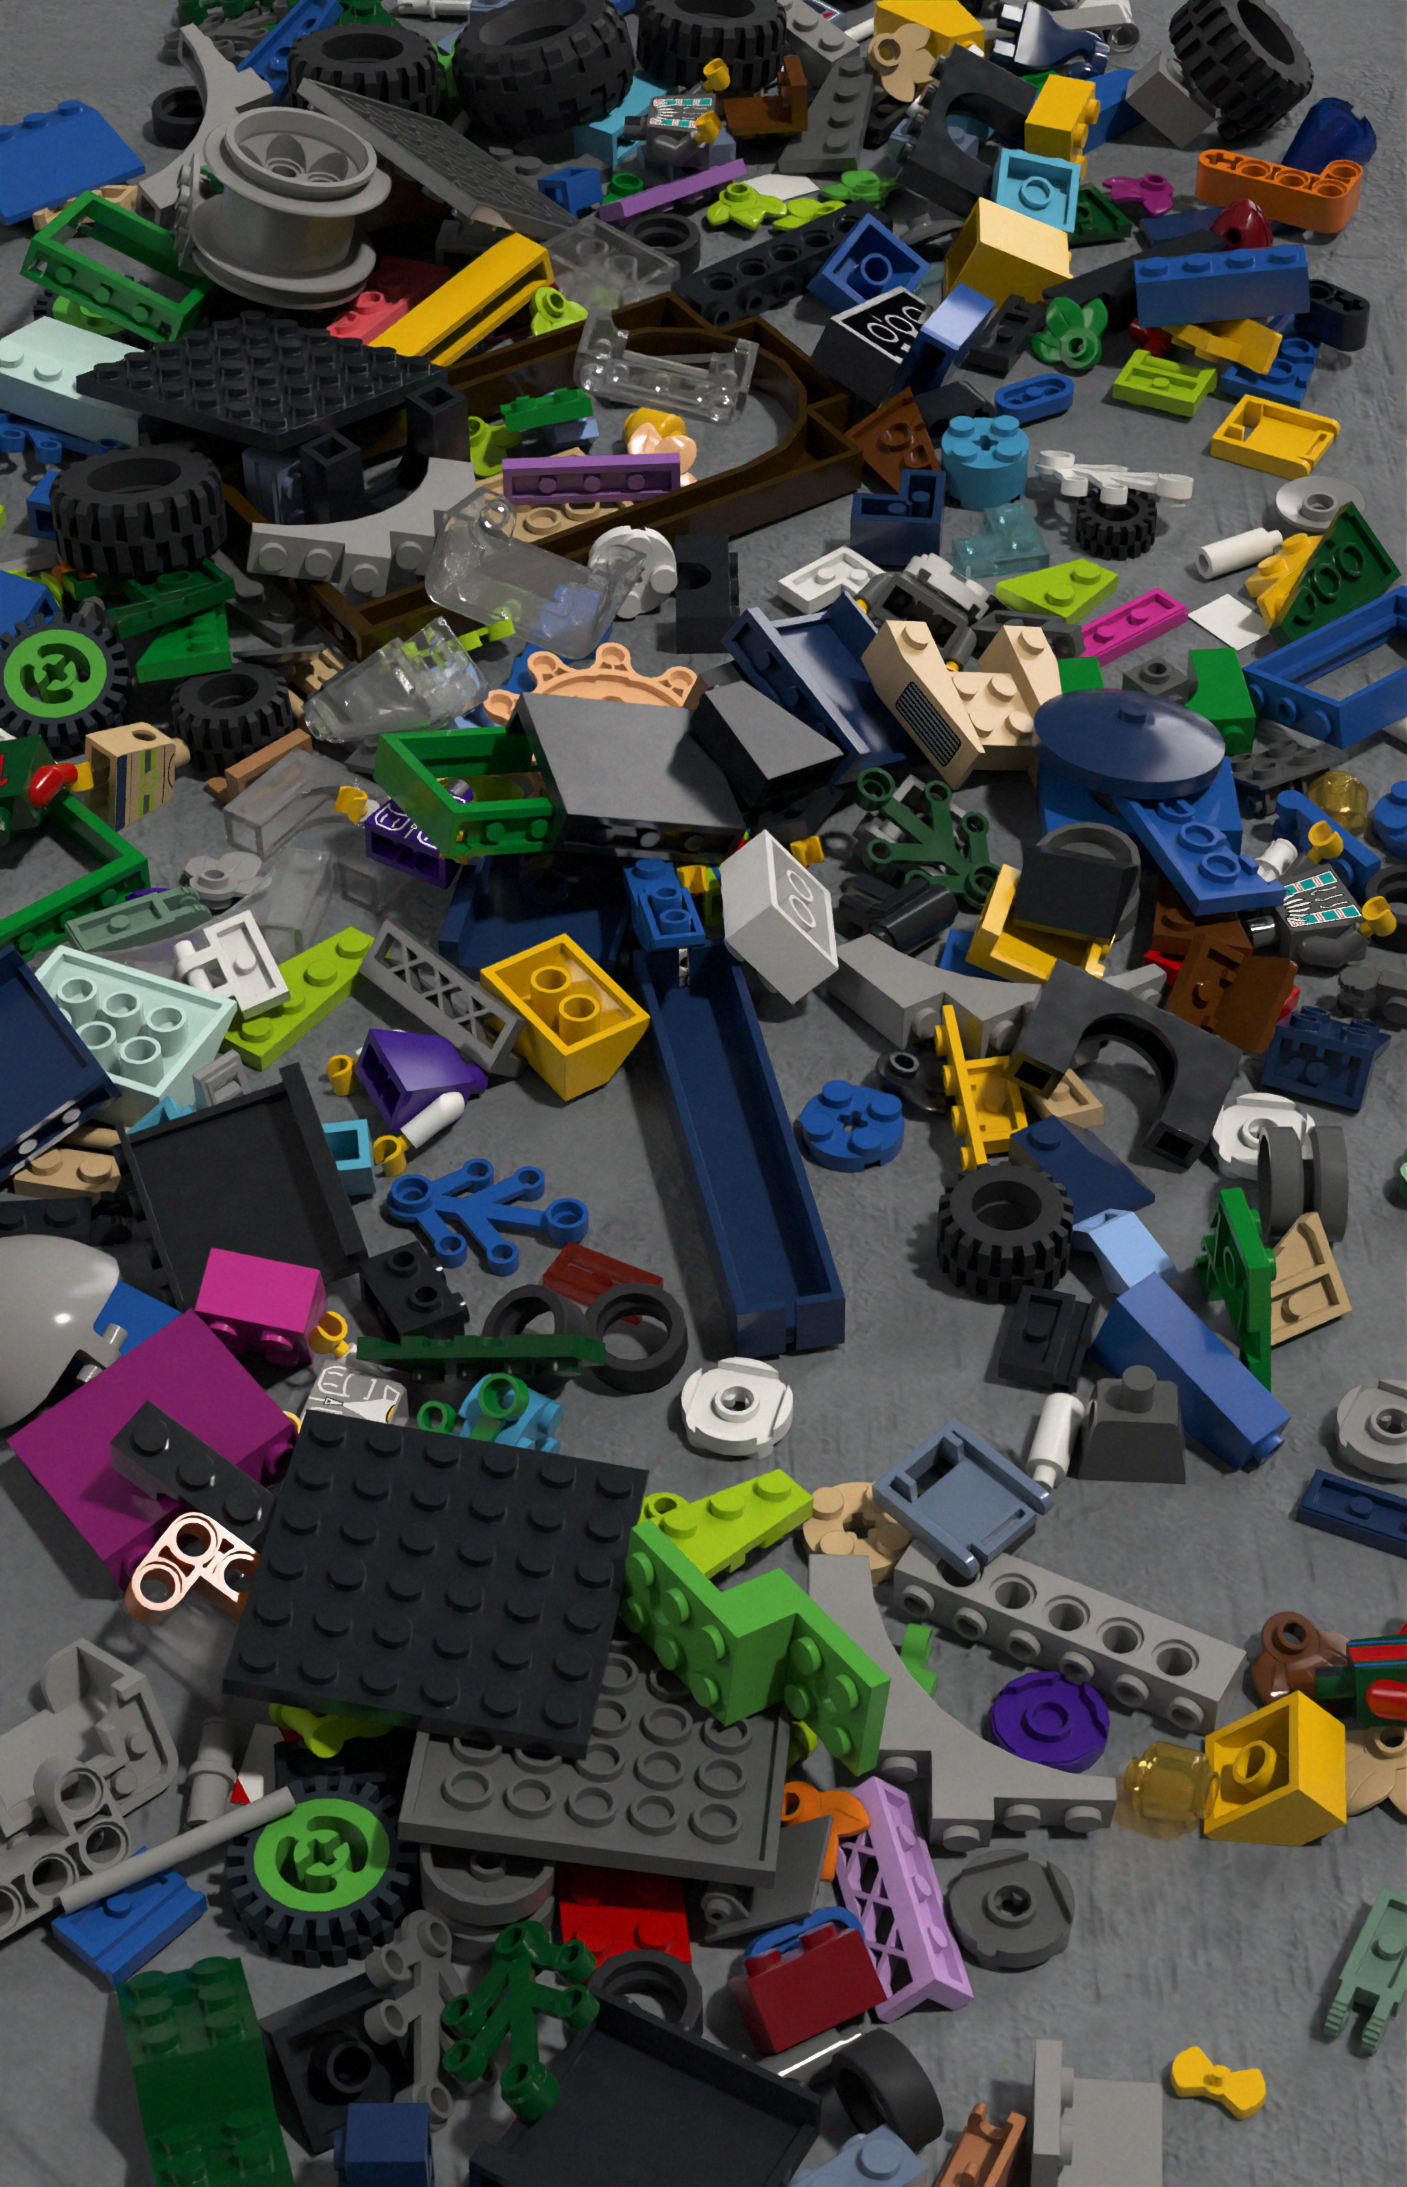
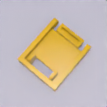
M1245 394L1212 436L1210 456L1291 480L1307 477L1333 444V441L1338 437L1340 425L1331 418ZM1243 425L1255 428L1247 440L1243 442L1245 429Z

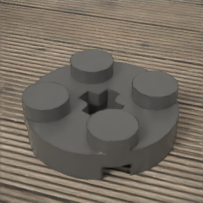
M1001 1849L987 1852L974 1858L962 1869V1877L955 1884V1887L953 1885L950 1894L949 1918L956 1938L966 1950L973 1954L974 1960L979 1966L990 1971H998L1005 1967L1022 1968L1033 1966L1062 1953L1068 1947L1070 1931L1074 1921L1075 1897L1072 1886L1065 1874L1051 1862L1047 1861V1867L1039 1862L1028 1860L1029 1852L1016 1849ZM1012 1900L1016 1907H1027V1910L1023 1911L1020 1916H1007L1000 1912L1002 1910V1901Z

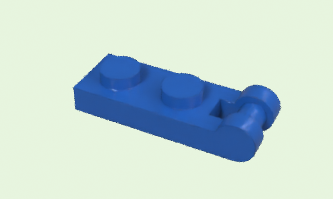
M1286 790L1279 793L1275 808L1279 818L1275 820L1273 825V839L1275 841L1280 838L1288 840L1300 853L1302 851L1308 853L1313 847L1308 838L1310 828L1319 821H1326L1331 827L1332 833L1338 832L1342 838L1343 851L1336 858H1322L1319 864L1329 863L1351 896L1362 904L1365 886L1368 879L1380 870L1381 859L1302 793L1294 790Z

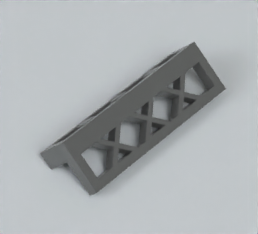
M385 919L358 971L433 1030L448 1039L451 1044L487 1072L520 1078L529 1061L512 1047L527 1021L399 923ZM395 938L402 945L403 964L398 960L385 958ZM429 965L434 967L436 989L419 977L418 969ZM462 990L467 993L469 1014L452 1002L451 994ZM497 1016L506 1023L499 1037L485 1028L484 1019Z

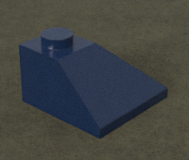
M1051 1115L1010 1134L1008 1161L1011 1162L1012 1166L1021 1167L1023 1163L1034 1166L1035 1172L1045 1171L1052 1175L1053 1183H1062L1067 1189V1197L1072 1198L1074 1206L1073 1225L1110 1208L1135 1212L1155 1202V1194L1093 1132Z

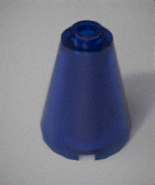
M1335 97L1322 98L1309 109L1280 165L1320 175L1329 163L1336 160L1353 161L1363 167L1370 161L1377 149L1376 134L1365 116L1360 120L1351 112L1355 106Z

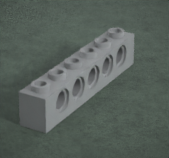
M915 1537L894 1569L893 1605L905 1610L908 1614L916 1618H925L954 1630L966 1639L978 1640L1009 1653L1019 1661L1033 1663L1050 1671L1064 1673L1065 1678L1074 1684L1081 1685L1083 1681L1095 1690L1117 1698L1121 1703L1129 1707L1141 1708L1172 1721L1182 1729L1193 1730L1205 1736L1218 1730L1242 1689L1247 1651L1007 1553L1001 1552L987 1565L978 1561L979 1572L971 1579H967Z

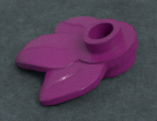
M1146 174L1143 178L1139 179L1111 177L1102 182L1103 187L1111 189V203L1136 201L1154 218L1168 213L1173 208L1171 200L1174 191L1173 186L1161 175Z

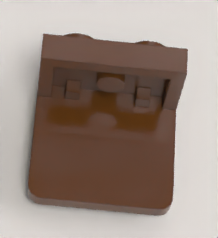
M1195 933L1164 1011L1172 1012L1180 1017V1019L1210 1034L1224 1038L1228 1043L1244 1050V1056L1259 1057L1265 1052L1274 1038L1275 1025L1286 999L1292 993L1298 965L1288 958L1243 955L1208 934Z

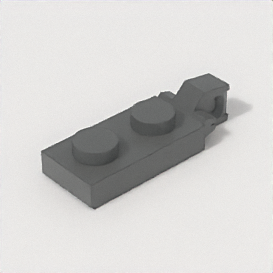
M994 610L969 627L976 634V646L988 647L1001 627L1007 625L1041 627L1053 654L1058 659L1077 658L1087 651L1084 646L1081 625L1065 624L1063 617Z

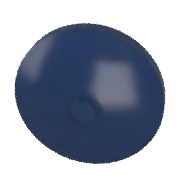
M1093 688L1057 695L1038 708L1031 732V744L1035 754L1052 771L1083 787L1129 798L1167 799L1201 791L1214 783L1219 777L1225 754V742L1222 735L1209 720L1180 703L1160 696L1125 689Z

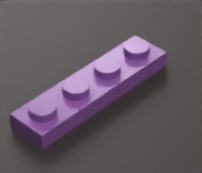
M743 158L710 167V169H703L599 206L597 208L601 221L604 223L618 219L619 225L624 226L642 217V211L649 209L650 214H656L673 209L672 201L680 198L681 204L704 197L703 189L710 187L711 193L726 190L733 183L732 179L747 174Z
M680 453L502 459L504 506L645 501L681 488Z

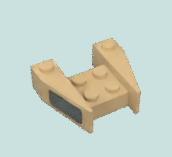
M886 620L861 656V660L877 695L950 787L959 790L973 770L1027 771L1036 789L1038 760L1040 759L1035 754L1031 744V732L1035 713L1043 703L1062 694L1058 662L1041 627L1003 625L977 661L981 672H956L947 670L926 622Z

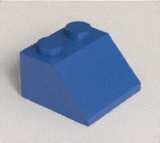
M867 213L851 228L806 288L836 314H840L898 286H902L912 292L931 265L870 213Z

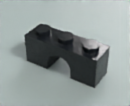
M728 534L674 535L678 581L675 588L677 654L729 653L720 640L740 617L738 552H729Z
M147 1400L110 1442L112 1468L157 1501L163 1494H166L179 1502L189 1512L202 1513L212 1518L261 1555L279 1498Z

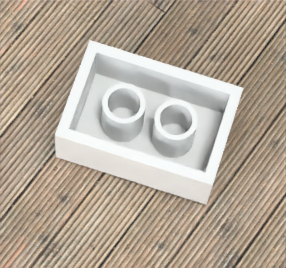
M764 829L720 864L722 884L720 891L723 899L722 917L725 929L724 943L729 952L738 961L743 962L746 960L757 970L759 979L770 992L774 994L780 992L793 1005L839 969L830 892Z

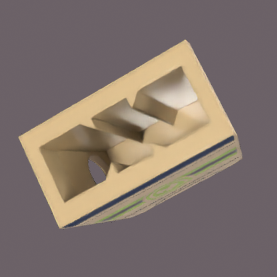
M144 722L86 735L85 761H90L94 786L84 791V806L115 832L121 831L171 800L174 795L175 769L190 761L191 755L188 745L182 738L176 737L171 739L150 724Z

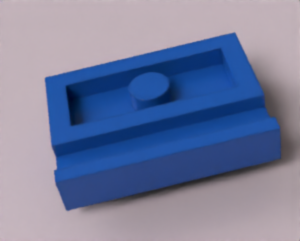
M143 1846L131 1857H134L149 1849L146 1846ZM169 1867L68 1915L64 1912L51 1924L54 1937L92 1970L95 1972L99 1970L108 1978L109 1984L116 1988L115 1985L125 1981L208 1909L206 1896L201 1891L195 1892L187 1885L186 1879Z

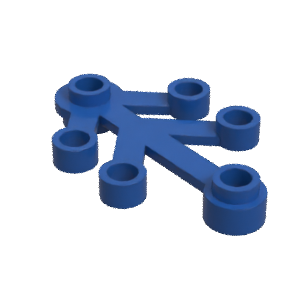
M0 409V450L3 452L19 453L24 451L25 436L29 438L35 449V460L44 464L59 463L62 457V448L89 456L106 454L107 451L114 449L125 450L122 448L123 443L118 440L104 438L99 439L96 443L79 439L82 437Z
M472 1159L466 1162L461 1169L432 1182L418 1174L402 1176L392 1184L386 1199L387 1209L392 1217L401 1222L418 1224L434 1244L435 1257L444 1268L460 1267L467 1260L465 1238L458 1233H451L440 1216L458 1219L486 1252L489 1272L499 1277L510 1276L518 1270L519 1253L517 1246L512 1242L505 1241L492 1224L548 1233L549 1237L556 1244L563 1247H572L579 1244L589 1230L588 1209L583 1202L577 1199H558L551 1203L546 1211L502 1205L516 1197L525 1202H532L544 1195V1173L532 1166L522 1167L512 1177L494 1184L493 1165L485 1159ZM463 1189L474 1193L465 1198L450 1197ZM455 1249L456 1251L447 1252L446 1250ZM506 1257L508 1259L499 1260L498 1258Z

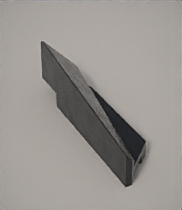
M1200 229L1043 289L1042 297L1048 307L1054 298L1066 297L1077 303L1081 309L1092 300L1099 298L1104 303L1108 312L1109 320L1106 330L1117 334L1130 327L1132 321L1138 317L1134 260L1217 252L1220 249L1224 250L1227 245V239L1210 231Z

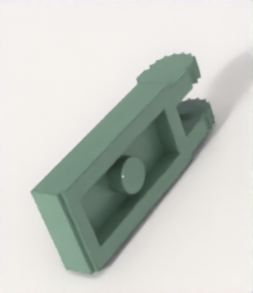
M186 885L161 893L156 891L67 921V924H64L66 938L73 949L108 960L109 958L152 945L178 934L188 937L198 931L201 932V930L210 926L209 923L212 922V915L207 906L204 904L200 905V897L195 888Z
M1384 1886L1375 1900L1339 1977L1337 1995L1323 2029V2034L1338 2039L1340 2033L1347 2026L1354 2001L1375 2009L1371 2019L1367 2021L1361 2036V2049L1374 2055L1384 2038L1391 2016L1397 2017L1407 1995V1896Z

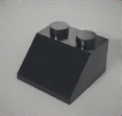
M366 1972L258 2020L266 2060L274 2082L314 2154L334 2146L335 2130H347L349 2103H393L398 2092L414 2084V2048L408 2032L387 2045H379L372 2040L365 2028L364 2015L368 2009L386 1999L396 2000L391 1987L385 1990L377 1988L370 1981Z

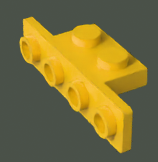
M1250 318L1159 327L1173 335L1172 343L1192 351L1195 350L1194 355L1202 359L1218 363L1219 358L1223 357L1236 361L1263 375L1268 374L1282 340L1281 334Z
M1299 533L1287 538L1282 542L1283 548L1274 556L1261 561L1258 564L1259 570L1244 582L1250 597L1257 598V605L1268 631L1324 535L1308 537L1306 533Z
M953 1005L942 1006V1025L934 1026L935 1048L937 1056L946 1055L948 1065L942 1066L944 1090L946 1096L955 1095L957 1105L951 1106L953 1132L955 1137L964 1136L966 1146L960 1147L962 1172L966 1169L976 1171L977 1165L987 1163L986 1154L1008 1152L1010 1134L1028 1127L1019 1086L1001 1077L1010 1055L965 1061Z

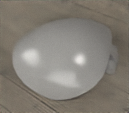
M28 1234L0 1238V1429L18 1422L31 1413L47 1397L73 1356L84 1363L75 1378L76 1383L80 1386L122 1357L119 1350L128 1337L127 1331L113 1323L107 1326L102 1336L93 1329L95 1320L118 1281V1262L111 1255L83 1243L57 1236Z

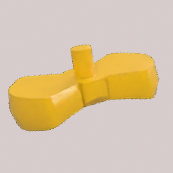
M1198 2046L1182 2051L1177 2055L1171 2066L1170 2079L1178 2097L1205 2096L1221 2102L1239 2120L1253 2116L1265 2103V2081L1261 2071L1257 2068L1231 2072L1229 2068L1223 2065L1216 2064L1214 2067Z

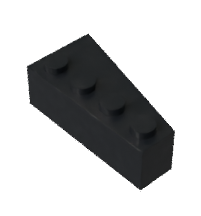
M898 286L831 317L808 362L819 368L820 374L825 379L843 384L878 408L900 373L920 328L929 319L934 307L904 287Z

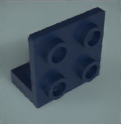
M1307 1005L1302 1006L1301 1011L1293 1010L1278 1021L1275 1025L1274 1038L1269 1044L1260 1084L1360 1111L1364 1107L1375 1059L1390 1046L1392 1036L1381 1033V1026L1374 1022L1351 1019L1350 1024L1330 1019L1332 1013L1328 1010Z

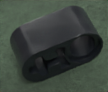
M1310 279V312L1294 314V328L1299 333L1340 351L1353 352L1362 349L1366 345L1371 307L1369 301L1327 281Z
M963 380L941 386L914 397L934 449L941 448L942 436L949 428L952 418L957 416L994 418L995 415L993 405L974 387Z

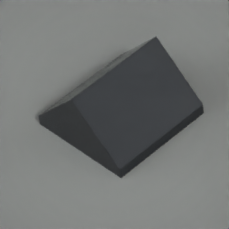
M1046 845L1027 848L1014 909L1013 925L1110 946L1138 875L1139 865Z

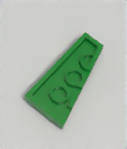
M225 601L218 607L203 609L168 622L136 664L138 682L144 683L232 669Z

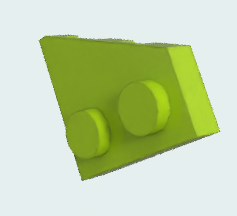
M1081 558L1000 581L995 586V596L1006 605L1023 613L1063 617L1065 624L1075 625L1118 590L1119 575L1100 567L1096 563Z

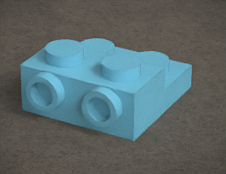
M1002 148L994 166L991 200L998 205L1066 232L1068 242H1070L1074 234L1081 164L1067 162L1062 158H1048L1029 154L1019 149L1010 150Z

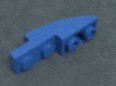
M643 858L636 863L622 864L623 884L631 904V923L640 944L647 952L703 947L706 944L705 932L688 887L681 888L671 860Z

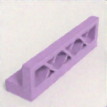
M873 1775L850 1792L864 1806L869 1815L871 1827L858 1835L856 1843L848 1842L847 1837L838 1838L836 1874L846 1909L851 1911L862 1924L865 1935L864 1944L888 1999L875 2006L877 2016L887 2023H892L927 1998L956 2011L973 2000L974 1996L912 1796ZM869 1857L877 1859L879 1872L870 1894L863 1892L860 1885V1880ZM884 1908L891 1909L895 1919L886 1945L878 1943L875 1936V1930ZM901 1959L907 1961L913 1982L893 1995L890 1983L898 1961Z

